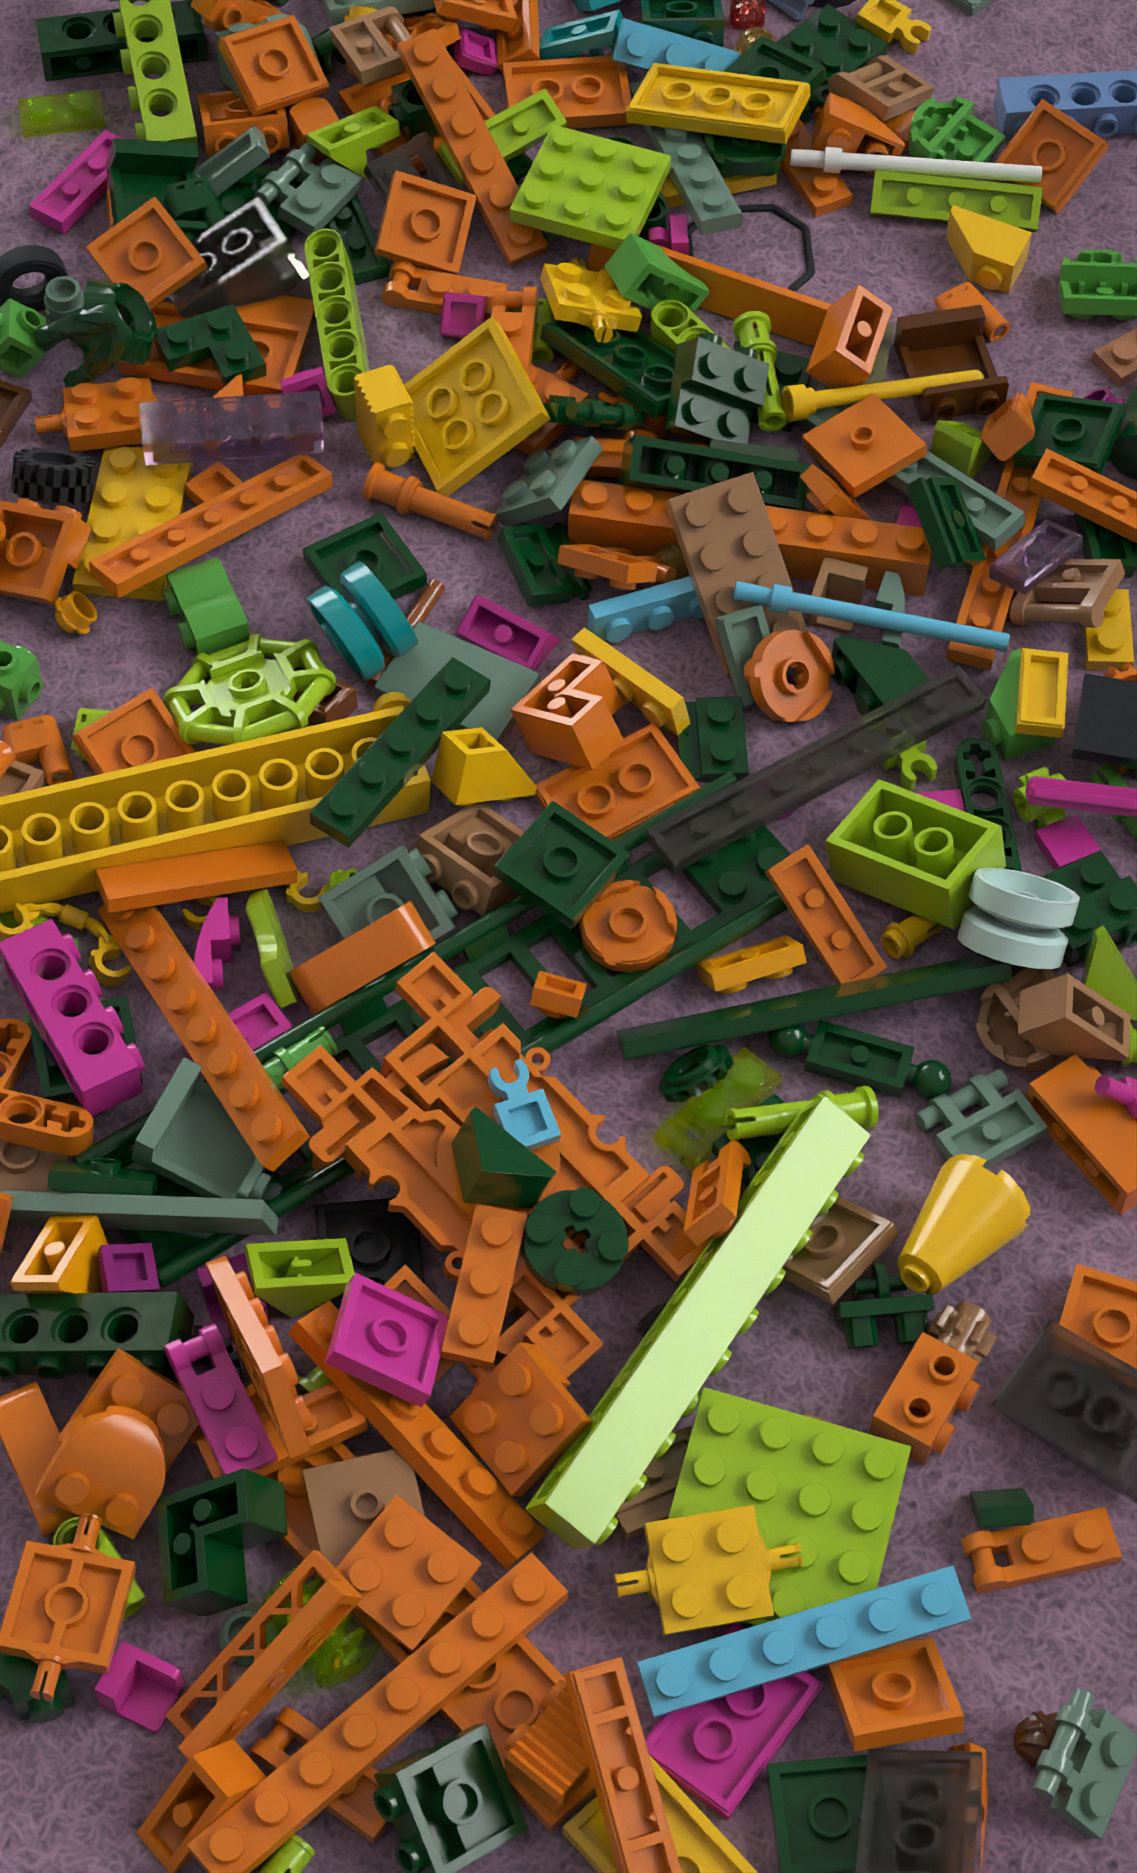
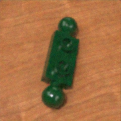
M819 1020L814 1035L808 1034L802 1024L771 1030L768 1034L769 1045L778 1056L792 1058L801 1053L808 1054L805 1062V1071L856 1086H869L874 1091L898 1098L901 1097L905 1082L912 1084L914 1090L926 1099H933L943 1093L946 1094L952 1083L950 1070L944 1063L938 1060H926L918 1065L912 1064L915 1050L913 1046Z

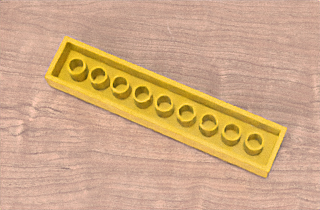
M403 705L0 797V914L14 911L16 903L21 905L27 903L44 904L99 891L95 882L96 869L278 840H284L286 846L328 837L329 835L310 824V812L404 710ZM425 764L368 827L429 813L431 780Z

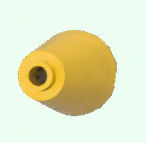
M959 1154L948 1159L941 1167L897 1260L901 1279L908 1288L917 1293L936 1294L1022 1234L1028 1225L1026 1224V1219L1031 1215L1030 1205L1024 1192L1010 1175L1002 1169L995 1175L982 1167L987 1160L976 1155Z

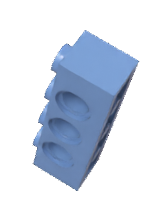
M1137 70L998 78L994 111L999 132L1006 136L1004 141L1012 140L1042 99L1099 137L1137 133Z

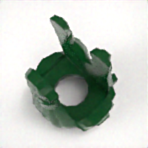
M93 279L87 281V286L84 290V306L81 309L68 313L59 321L56 320L47 326L38 327L33 335L35 343L44 351H50L58 343L67 339L75 342L83 351V363L76 370L68 371L63 379L65 387L68 388L81 383H93L98 376L109 371L119 361L133 364L134 366L138 364L144 365L150 357L151 345L157 330V322L144 296L131 285L122 282H106Z

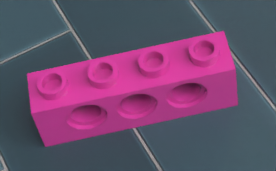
M50 919L1 941L0 956L3 969L81 1107L94 1116L142 1094L140 1073L146 1070L142 1056L134 1043L127 1046L120 1036V1034L124 1033L123 1026L115 1009L112 1006L104 1008L100 1002L99 997L102 996V991L91 969L83 972L77 961L81 960V956L72 936L69 933L62 936L53 919ZM53 977H60V978L55 979V980H48V979L53 978ZM72 1014H81L76 1017H68ZM97 1050L103 1051V1052H101V1053H99V1054H96V1055H90V1054H89V1053H91V1052H93V1051H97Z

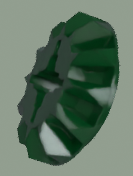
M724 1045L697 1047L679 1057L666 1069L658 1089L667 1102L683 1103L691 1097H700L706 1090L714 1089V1084L718 1081L725 1079L728 1074L727 1071L730 1070L734 1061Z

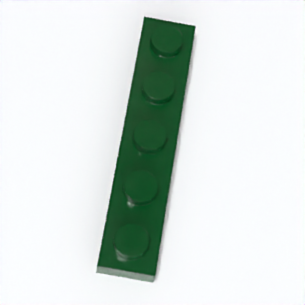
M451 657L310 812V824L349 848L439 748L442 732L455 730L489 693L491 680Z

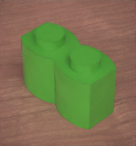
M218 557L166 574L168 589L162 590V596L169 615L174 616L178 614L182 621L177 623V629L185 650L194 648L196 655L200 653L209 655L249 640L250 631L247 618Z

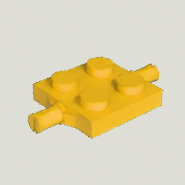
M578 257L571 259L569 263H560L559 265L544 263L540 280L555 320L575 322L588 326L594 332L595 339L598 342L602 339L603 343L609 342L612 339V329L638 332L642 319L636 302L622 296L607 269H602L599 272L589 271L586 268L585 261L582 258L578 261Z
M754 1505L645 1523L644 1530L649 1552L646 1569L622 1574L616 1573L614 1574V1583L618 1585L637 1582V1584L617 1587L616 1593L618 1598L650 1592L659 1609L664 1636L774 1616L769 1590L771 1571L797 1566L802 1567L803 1561L802 1555L780 1558L782 1556L799 1554L801 1552L799 1543L766 1548L764 1541L759 1535Z

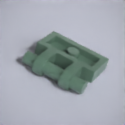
M305 143L299 149L291 150L284 157L283 166L278 171L268 173L261 182L262 187L255 193V198L263 206H267L273 199L279 202L281 205L279 206L278 218L310 236L313 232L323 229L361 189L362 178L328 157L318 167L310 163L316 157L317 152L311 144ZM294 178L303 182L297 189L289 185Z
M996 1069L987 1075L979 1073L969 1078L965 1082V1087L949 1096L944 1093L929 1100V1107L915 1114V1120L923 1131H927L938 1124L946 1128L936 1134L934 1144L947 1161L950 1157L959 1154L976 1155L987 1160L982 1166L986 1169L1044 1138L1048 1129L1046 1123L1019 1089L1003 1098L998 1091L1008 1086V1080L1000 1069ZM974 1104L982 1106V1110L967 1118L961 1113V1111Z
M1075 1688L1068 1705H1062L1054 1721L1058 1729L1049 1750H1043L1035 1766L1039 1774L1032 1790L1044 1799L1053 1800L1050 1809L1081 1835L1091 1839H1102L1137 1753V1735L1107 1709H1091L1095 1696L1084 1689Z

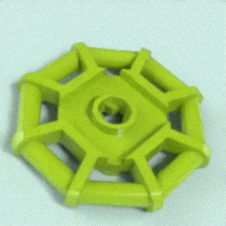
M261 633L252 634L248 641L209 655L200 653L192 660V667L175 687L169 688L166 691L163 703L168 711L172 713L179 727V737L189 744L207 742L230 745L279 734L290 729L305 728L308 726V717L323 697L334 691L336 677L333 672L326 669L319 656V647L314 642L308 639H303L299 642L263 638ZM265 657L275 658V660L265 659ZM298 666H300V667L306 669V670L294 671V669L297 668ZM299 691H304L295 703L293 698L295 694ZM203 704V706L192 713L191 705ZM215 722H222L223 725H216V724H214V723H215Z

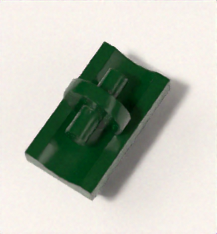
M874 1262L871 1268V1278L857 1279L854 1282L855 1295L873 1293L874 1299L840 1302L838 1306L833 1307L835 1322H842L848 1349L878 1346L876 1318L885 1317L894 1318L896 1344L916 1343L922 1332L927 1334V1313L935 1309L933 1294L890 1298V1292L904 1291L908 1287L904 1284L900 1275L888 1276L885 1262Z

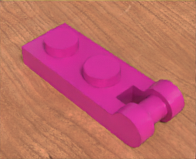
M213 1323L199 1329V1336L184 1343L177 1339L164 1345L168 1361L222 1475L242 1468L256 1472L277 1462L278 1456L234 1367L216 1325ZM208 1355L214 1369L197 1376L191 1362Z

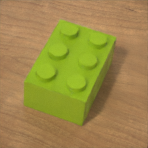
M880 779L876 781L826 840L833 881L951 929H955L962 921L965 911L975 905L968 896L976 870L985 867H1006L1001 825Z

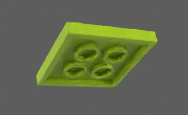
M552 124L510 207V222L617 250L630 233L639 237L671 169L672 156Z

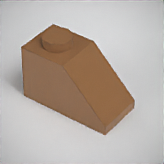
M1067 973L1020 990L1018 1035L1050 1055L1073 1056L1077 1054L1079 1057L1122 1061L1129 1058L1130 1014Z

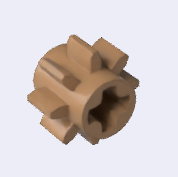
M959 1302L955 1308L946 1304L942 1312L938 1311L927 1331L932 1336L937 1337V1340L973 1358L979 1364L983 1358H987L997 1340L996 1335L988 1332L992 1323L990 1316L983 1309L969 1302Z

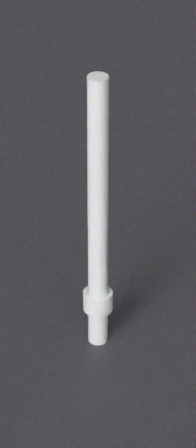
M825 147L824 151L791 149L790 166L823 168L824 173L840 174L841 169L871 172L880 170L929 176L1040 183L1042 177V166L842 152V148Z

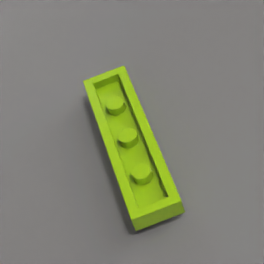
M875 170L870 215L948 223L950 210L954 205L1026 231L1037 232L1043 187Z

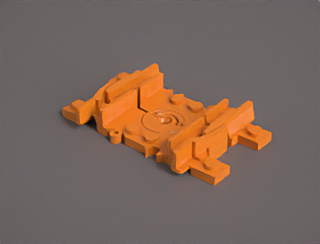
M435 952L431 953L396 982L395 990L426 1023L384 1057L381 1074L372 1067L355 1081L320 1045L282 1076L281 1084L322 1127L309 1140V1150L313 1154L311 1166L319 1173L343 1157L355 1170V1177L359 1181L368 1176L369 1190H373L376 1185L382 1182L393 1184L398 1190V1195L390 1200L388 1211L402 1212L438 1251L451 1252L446 1257L443 1267L444 1274L450 1281L458 1282L461 1269L453 1268L452 1264L458 1263L462 1266L476 1206L474 1203H464L451 1143L474 1107H477L496 1122L492 1112L494 1104L504 1100L496 1096L489 1087L488 1075L490 1069L496 1067L503 1081L513 1083L517 1080L513 1067L515 1061L522 1059L529 1069V1080L526 1086L528 1092L543 1088L561 1132L559 1142L532 1150L535 1155L557 1172L538 1203L547 1196L559 1191L576 1190L581 1187L594 1190L599 1197L613 1205L626 1226L629 1249L622 1264L641 1245L675 1282L693 1267L711 1240L710 1237L697 1247L683 1233L686 1212L675 1200L672 1203L670 1201L682 1191L684 1183L672 1168L661 1166L650 1175L626 1151L625 1136H621L613 1144H606L598 1139L596 1130L603 1126L606 1117L604 1115L591 1114L556 1077L544 1076L551 1061L550 1055L545 1049L540 1047L532 1048L524 1057L521 1054V1041L504 1023L496 1029H489L480 1038H477L472 1033L498 1010L501 996L491 987H484L473 996L474 992ZM445 1053H447L455 1061L448 1068L447 1064L449 1057ZM537 1060L541 1065H536L532 1061ZM489 1205L528 1214L526 1223L535 1206L533 1208ZM566 1232L567 1238L562 1247L566 1251L574 1248L579 1254L585 1253L586 1250L583 1246L587 1238L582 1233ZM522 1242L505 1316H507L518 1306L520 1308L518 1315L521 1318L500 1335L495 1359L506 1356L518 1342L540 1345L562 1374L569 1380L602 1350L604 1343L570 1308L582 1296L571 1295L572 1292H563L556 1288L553 1291L541 1285L532 1276L523 1259Z

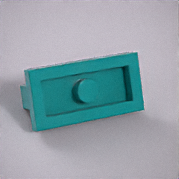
M616 10L545 28L539 45L542 60L575 58L584 51H589L591 57L604 56L602 49L604 46L614 50L623 17L621 11Z

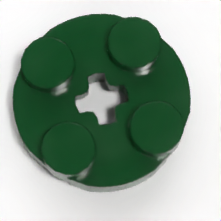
M705 133L704 145L722 177L727 178L734 175L773 176L779 172L780 163L787 155L788 140L786 144ZM749 140V143H741V141Z
M584 1187L576 1190L559 1191L539 1202L525 1225L524 1239L522 1241L523 1259L532 1276L548 1289L555 1291L556 1288L563 1292H572L571 1295L575 1296L595 1293L612 1282L629 1249L626 1226L618 1211L607 1200L599 1197L594 1190ZM566 1232L582 1233L587 1238L584 1243L585 1253L579 1254L574 1248L566 1251L562 1247L567 1238Z

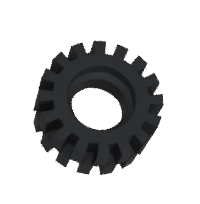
M33 447L32 450L27 448L21 449V451H16L13 456L12 493L17 494L20 498L29 497V500L34 502L40 500L43 501V504L51 505V502L58 503L59 505L87 503L89 499L92 500L95 461L89 456H84L83 453H70L71 450L67 449L57 451L51 447H47V450H43L40 447Z

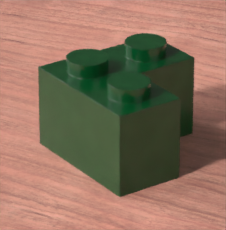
M242 1468L158 1498L157 1514L163 1605L198 1616H209L248 1603L244 1550L288 1535L284 1485L282 1482Z

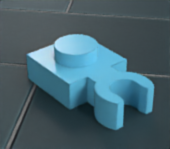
M522 1059L515 1061L513 1070L517 1080L513 1083L503 1081L497 1068H491L488 1075L489 1087L496 1096L504 1100L494 1104L492 1112L497 1124L530 1151L559 1142L561 1132L543 1088L530 1093L527 1090L529 1069Z

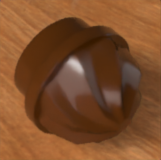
M1041 1710L1032 1712L1031 1716L1021 1721L1016 1728L1013 1742L1014 1749L1021 1758L1032 1766H1036L1041 1752L1046 1749L1049 1750L1058 1729L1054 1723L1057 1712L1046 1715Z

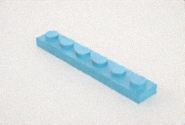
M954 1565L648 1658L637 1662L636 1666L652 1718L654 1719L968 1622L971 1620V1616Z

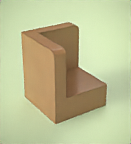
M824 556L812 596L861 605L865 594L869 567ZM808 614L807 624L846 634L852 632L855 624Z

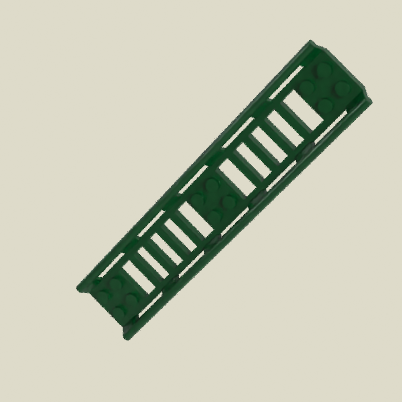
M727 772L611 840L627 852H630L697 812L702 823L629 866L627 865L613 881H639L641 886L652 889L653 885L647 878L674 863L717 913L716 916L690 930L675 912L677 932L674 946L662 961L653 965L648 970L631 973L621 972L612 978L601 964L593 960L575 932L550 914L544 915L509 936L505 925L537 907V905L519 894L258 1047L253 1052L263 1065L274 1057L273 1052L280 1047L287 1049L307 1037V1035L320 1026H323L327 1031L340 1023L344 1034L334 1040L339 1053L332 1057L337 1062L348 1057L361 1075L365 1074L372 1067L381 1074L382 1066L366 1045L395 1028L404 1039H407L426 1023L404 999L387 1008L383 997L395 991L396 982L426 957L435 952L445 961L463 951L467 962L452 971L474 992L473 996L482 988L489 987L482 976L509 960L512 961L534 988L539 970L547 971L529 948L551 937L593 988V990L583 996L578 1017L567 1016L566 1018L559 1019L548 1016L527 1030H524L500 1001L498 1010L472 1032L477 1038H480L489 1029H496L504 1023L521 1041V1054L524 1057L530 1049L535 1047L543 1048L550 1054L788 909L765 874V871L791 854L744 802L738 780L732 772ZM445 1053L449 1057L447 1064L448 1068L455 1061L447 1053ZM285 1087L279 1090L282 1095L288 1092ZM153 1110L91 1145L82 1153L74 1155V1162L90 1164L91 1158H111L121 1161V1168L152 1171L131 1160L132 1155L128 1147L135 1144L136 1138ZM302 1122L301 1124L310 1138L297 1149V1152L306 1163L283 1177H280L276 1170L272 1172L266 1169L265 1171L266 1174L272 1177L260 1200H264L278 1218L355 1172L352 1166L341 1157L333 1165L324 1168L318 1173L311 1166L313 1154L309 1150L308 1145L312 1135ZM159 1174L158 1190L154 1196L203 1197ZM117 1229L127 1244L152 1243L158 1281L163 1288L251 1236V1234Z

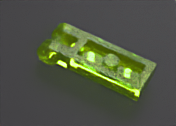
M745 1047L732 1058L734 1063L730 1070L727 1071L728 1074L725 1079L718 1081L714 1084V1089L706 1090L700 1097L694 1096L673 1118L666 1120L654 1135L653 1142L664 1151L673 1150L681 1157L680 1163L691 1172L712 1154V1142L732 1127L724 1126V1116L727 1109L757 1107L782 1082L781 1074ZM691 1128L701 1138L693 1141L685 1133Z

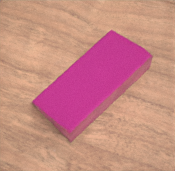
M479 594L475 595L455 632L458 636L482 649L536 671L561 640Z

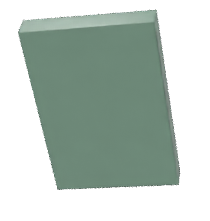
M418 622L413 629L418 639V645L400 658L396 656L393 658L374 686V695L380 697L389 692H400L413 700L451 657H454L491 680L489 693L455 730L482 727L501 744L515 722L510 709L540 683V673L422 622Z

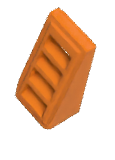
M1022 391L1015 393L987 417L981 433L982 441L1000 461L1009 459L1035 436V426L1028 400Z

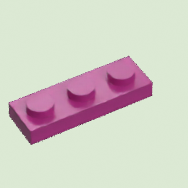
M104 130L28 205L30 217L65 234L106 193L108 184L106 161L114 138H123Z

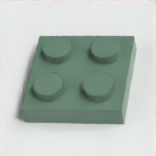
M593 436L575 442L567 440L557 448L548 451L540 449L534 452L525 461L523 467L526 470L519 480L512 483L502 495L504 501L495 513L498 515L500 523L509 527L561 511L603 450Z

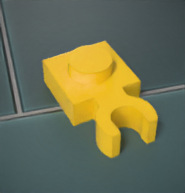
M869 0L857 13L855 20L856 23L887 44L893 38L900 41L901 47L910 54L918 52L920 40L915 37L926 42L932 29L924 21L910 20L912 10L896 0Z

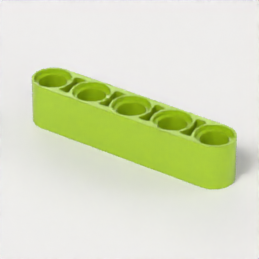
M320 229L313 232L307 238L304 249L326 382L339 414L345 419L357 421L354 378L357 374L370 371L353 269L340 234L332 229Z

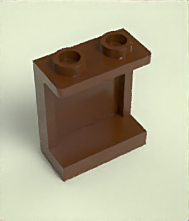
M981 305L897 317L894 347L905 379L968 370H979L984 379L928 387L922 390V395L912 396L921 422L929 420L948 421L955 416L974 413L989 415L1006 402L1009 383L1006 376H997L982 334L986 317Z

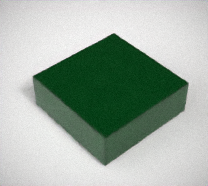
M1023 1488L970 1491L971 1511L980 1527L1022 1526L1034 1523V1504Z

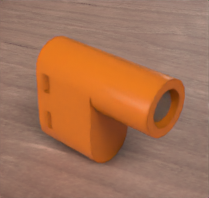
M970 282L962 283L940 294L933 300L938 305L935 311L981 305L986 317L983 333L991 342L1006 336L1010 330V323Z
M40 715L10 723L2 728L4 736L1 741L5 742L13 750L16 760L27 765L40 762L48 785L72 781L74 773L56 719L53 716Z

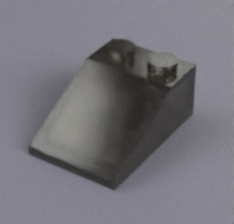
M257 196L190 241L205 260L208 268L169 297L180 315L184 318L203 314L231 304L238 307L275 299L285 291L296 287L300 281L309 276V273L260 197Z
M1049 1319L991 1406L1065 1459L1136 1504L1137 1369Z
M869 1749L855 1873H981L982 1752Z

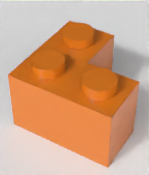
M572 653L510 709L531 753L594 770L597 766L606 762L609 755L624 742L612 716L624 704L603 660Z

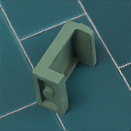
M183 1058L136 1138L131 1160L205 1198L260 1200L272 1176L265 1173L267 1168L260 1164L210 1085L199 1079L202 1066Z

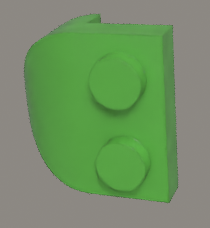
M957 96L953 98L952 102L935 103V98L923 102L916 109L909 130V152L911 157L988 163L1002 148L1006 137L972 115L975 103Z
M1083 250L1078 253L1077 260L1071 262V259L1064 257L1061 265L1058 290L1062 313L1069 314L1071 317L1078 319H1088L1094 315H1111L1119 320L1135 319L1137 316V261L1134 264L1122 262V253L1111 250Z

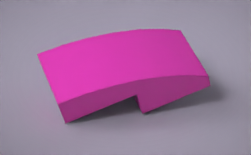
M227 897L217 898L211 907L199 934L194 964L214 994V989L224 988L222 963L232 962L231 945H241L239 915L229 916Z

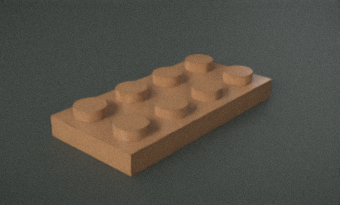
M753 472L665 501L725 676L729 675L730 671L715 618L756 605L755 603L733 599L736 581L773 588L774 584L792 587ZM762 605L770 634L775 631L795 629L801 632H808L801 612L788 610L787 614L768 611L769 606Z

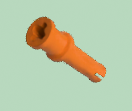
M378 462L371 467L363 486L362 498L366 501L372 502L376 499L396 507L397 513L402 515H410L412 512L421 514L480 537L487 542L495 529L491 528V525H497L498 523L497 514L489 513L424 488L419 478L412 475L404 478L385 470V465Z

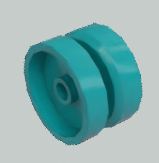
M357 561L340 574V587L349 604L337 590L326 585L307 597L306 603L320 625L324 636L337 654L348 663L363 681L367 682L385 667L384 656L375 639L389 654L398 658L418 645V639L407 618L382 583L364 563Z

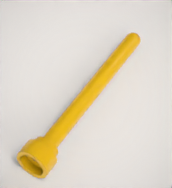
M968 370L814 391L812 387L806 388L804 384L785 386L782 390L781 400L784 412L786 413V420L792 422L808 419L810 414L816 413L817 409L856 404L873 393L881 400L922 395V390L928 387L984 379L979 370Z

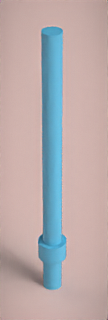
M736 581L733 596L734 600L769 606L768 611L787 614L788 610L1003 652L1007 651L1010 639L1009 633L792 592V587L774 584L773 588Z

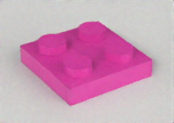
M355 1272L346 1284L325 1363L422 1407L431 1396L449 1316Z

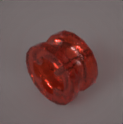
M731 0L729 18L731 26L735 30L758 31L765 24V0Z

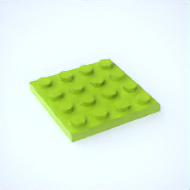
M704 1387L668 1519L754 1505L759 1535L767 1549L799 1543L801 1549L799 1554L782 1556L780 1558L802 1555V1567L797 1566L771 1571L769 1590L774 1616L739 1623L750 1628L877 1589L912 1446ZM648 1592L646 1598L653 1600V1598L650 1595V1592Z

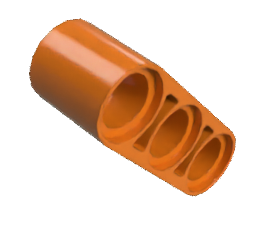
M409 901L289 971L288 974L310 1012L314 1015L436 943L413 903Z
M34 1381L0 1396V1439L14 1472L16 1471L20 1486L33 1516L36 1517L40 1527L39 1530L44 1538L55 1533L64 1521L80 1516L35 1497L37 1484L60 1446L58 1442L60 1433L37 1382Z

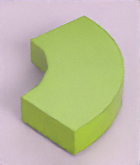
M265 888L250 894L245 910L257 941L260 967L277 1005H280L282 1008L297 1002V988L288 974L294 968L287 942L272 900Z

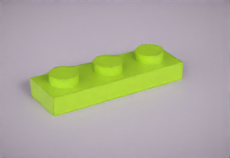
M546 89L484 121L505 162L542 143L552 124L565 128L567 126L566 119ZM445 143L441 144L438 151L440 157L459 186L465 185Z

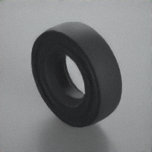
M40 245L20 246L1 255L0 307L11 298L37 312L45 310L44 295L47 283L56 277L68 276L60 256L52 249ZM39 272L45 275L44 279L33 287L15 288L13 286V282L24 274Z

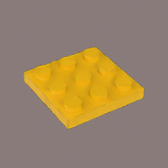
M492 317L404 384L413 402L415 448L437 492L447 497L551 419L502 326Z

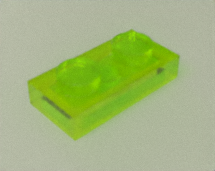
M100 89L18 99L23 138L106 128Z

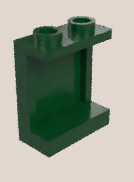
M114 138L106 161L114 226L153 197H156L167 211L162 197L168 195L165 187L173 183L194 179L193 172L199 159L197 144ZM174 220L195 249L201 251L208 233L207 222Z

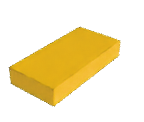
M1022 648L1019 661L1015 733L1056 738L1063 737L1069 653Z

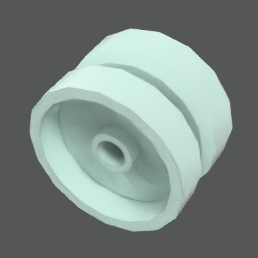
M992 867L977 869L974 873L968 897L978 907L965 911L957 936L958 940L964 946L979 954L1012 965L1034 969H1054L1060 967L1069 939L1059 929L1073 924L1080 897L1074 891L1059 883L1029 873Z

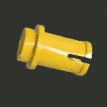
M913 913L900 923L892 922L888 924L884 929L885 933L881 935V944L886 953L892 958L899 959L901 956L908 958L913 955L916 946L934 934L941 932L944 925Z

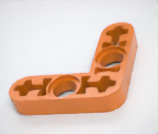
M13 1018L0 1019V1072L4 1074L0 1077V1140L60 1155L74 1156L82 1153L93 1142L94 1120L92 1115L86 1109L12 1091L31 1056L32 1033L30 1027L21 1020ZM7 1045L6 1053L1 1052V1046ZM18 1114H26L32 1116L34 1120L29 1123L18 1124L11 1122L9 1118Z

